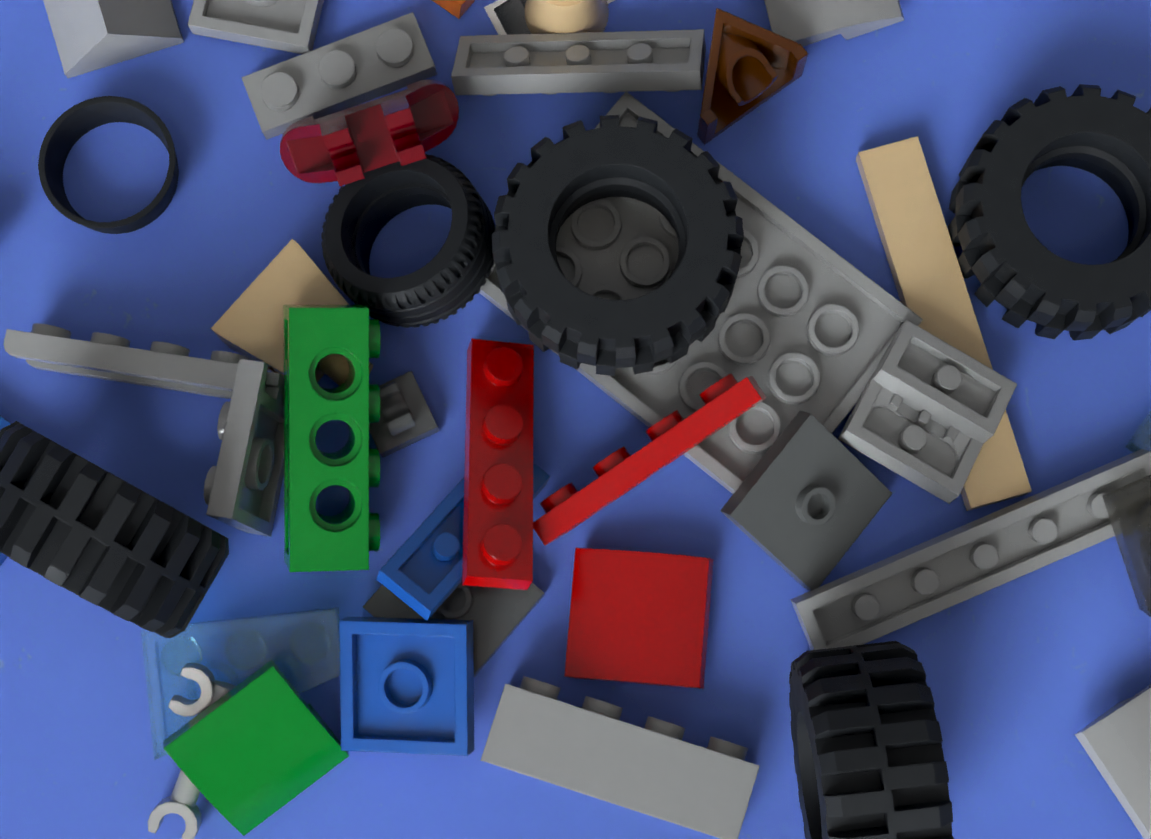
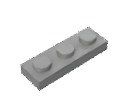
M412 12L241 78L262 133L267 140L283 134L290 125L311 116L315 120L354 107L406 87L409 84L435 76L437 72L415 15Z

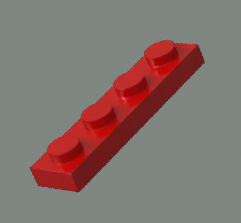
M472 338L467 349L462 585L528 590L533 581L534 345Z
M732 373L728 374L699 394L705 406L685 419L678 410L672 412L645 431L652 442L633 455H630L625 446H623L592 467L599 478L586 487L577 491L571 482L543 500L540 505L546 514L533 522V529L543 544L546 546L556 541L766 399V395L753 376L746 377L737 382Z

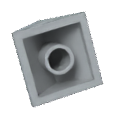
M43 0L64 74L67 78L184 43L171 0Z

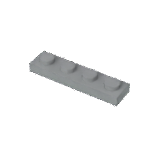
M704 29L460 36L451 78L455 95L493 96L497 94L538 93L551 95L584 92H676L680 90H702L706 53Z

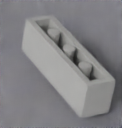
M523 676L520 688L505 684L480 761L720 839H738L760 765L745 761L748 748L715 737H710L707 748L682 741L685 731L684 727L649 716L644 728L619 720L623 708L585 696L582 708L557 700L560 691L559 687Z

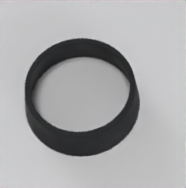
M95 97L69 108L57 118L46 133L38 160L40 182L52 205L68 219L102 233H129L152 223L168 207L178 184V161L173 140L166 125L147 106L124 97ZM114 122L136 124L154 133L162 141L169 153L167 177L155 199L140 212L119 221L95 222L80 216L68 201L63 186L64 164L74 144L88 131Z

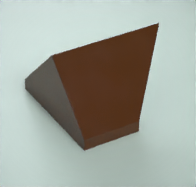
M716 8L697 133L704 145L801 77L808 57V53L802 45Z

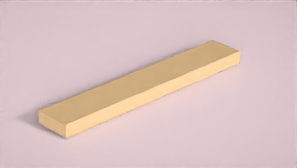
M918 136L858 152L856 162L900 302L923 319L918 327L993 370ZM1006 410L994 435L983 444L962 488L961 495L966 511L1032 492Z

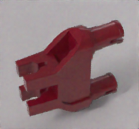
M426 79L407 85L408 89L315 120L311 116L293 123L283 133L280 141L281 159L290 173L305 182L325 183L338 181L339 186L362 180L365 179L364 172L400 161L401 166L425 159V152L441 144L453 133L459 118L458 101L453 91L447 85L437 80Z

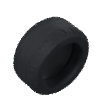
M425 154V159L401 166L400 161L364 172L365 179L346 184L344 187L341 186L339 194L334 196V202L328 207L329 212L326 213V221L322 226L321 244L323 257L334 282L355 305L369 307V316L371 318L396 327L415 328L420 325L428 326L430 323H438L439 319L445 320L449 315H455L458 313L457 310L459 308L463 309L466 307L467 302H471L474 299V294H478L481 291L480 288L485 285V278L489 277L491 268L494 265L492 233L495 232V224L489 208L464 173L451 163L433 155ZM420 205H441L452 210L451 228L446 242L429 263L405 276L381 278L370 275L369 259L373 243L382 228L392 218L407 209Z

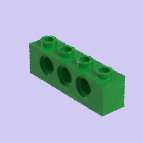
M283 305L284 561L289 572L369 570V551H379L380 548L379 514L369 513V488L379 487L380 484L379 450L369 449V423H379L380 389L378 384H369V358H379L381 335L379 320L369 319V307L363 305ZM330 354H341L346 358L349 365L347 379L342 385L333 389L320 387L315 377L319 361ZM330 420L346 422L349 429V437L345 446L332 453L320 451L315 441L316 433L320 426ZM332 485L347 488L349 501L341 513L335 516H324L316 511V499L323 489Z

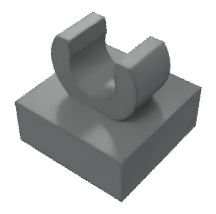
M412 371L379 386L380 420L379 423H369V431L383 458L440 431Z

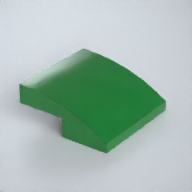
M270 660L163 741V749L206 799L243 836L349 757L348 751H341V742L312 705L310 703L306 704L273 660Z

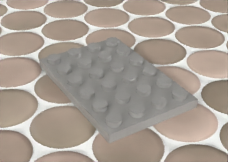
M625 92L606 114L619 115V126L636 128L639 117L658 121L657 134L667 138L675 130L628 92ZM692 142L691 151L696 156H699L704 151ZM718 162L720 165L718 174L720 182H731L738 201L735 212L736 216L743 219L744 239L740 254L742 259L733 293L725 312H721L717 318L714 329L702 342L698 340L693 342L688 348L687 355L675 362L670 363L666 358L655 362L653 371L634 375L633 367L615 368V376L596 374V366L581 363L576 370L649 428L676 410L685 419L705 406L699 394L728 374L732 373L737 382L746 377L753 376L767 398L683 454L729 492L734 494L800 410L811 413L832 434L857 403L900 326L905 320L918 326L923 319ZM627 197L602 198L580 207L562 224L556 241L557 260L567 280L590 295L608 300L633 299L659 288L672 274L679 251L676 231L665 216L652 206ZM494 261L489 277L485 278L486 283L484 286H481L479 293L514 320L508 310L505 296L501 292Z

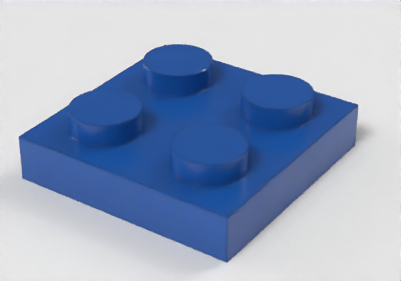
M346 617L339 621L341 751L469 756L475 750L473 620L428 619L427 621L414 618Z

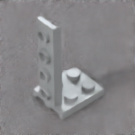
M35 323L32 326L31 332L6 330L4 338L5 351L16 358L25 359L30 366L36 369L231 399L230 402L227 401L223 404L218 418L217 431L222 443L217 466L214 465L209 469L204 483V500L208 505L206 515L246 533L271 537L284 475V376L279 373L267 372L268 364L265 362L250 360L246 356L226 351H212L211 359L209 360L189 357V349L166 342H152L149 351L130 348V341L128 339L106 333L94 332L90 341L70 339V331L47 324Z

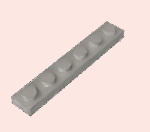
M1140 449L790 599L810 649L819 650L866 644L1151 521V451Z

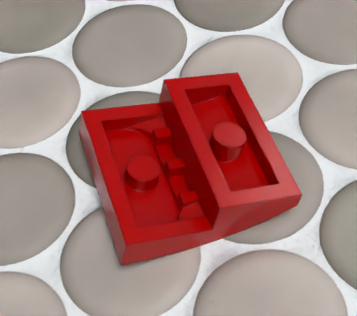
M575 548L564 677L704 689L714 559L653 552Z

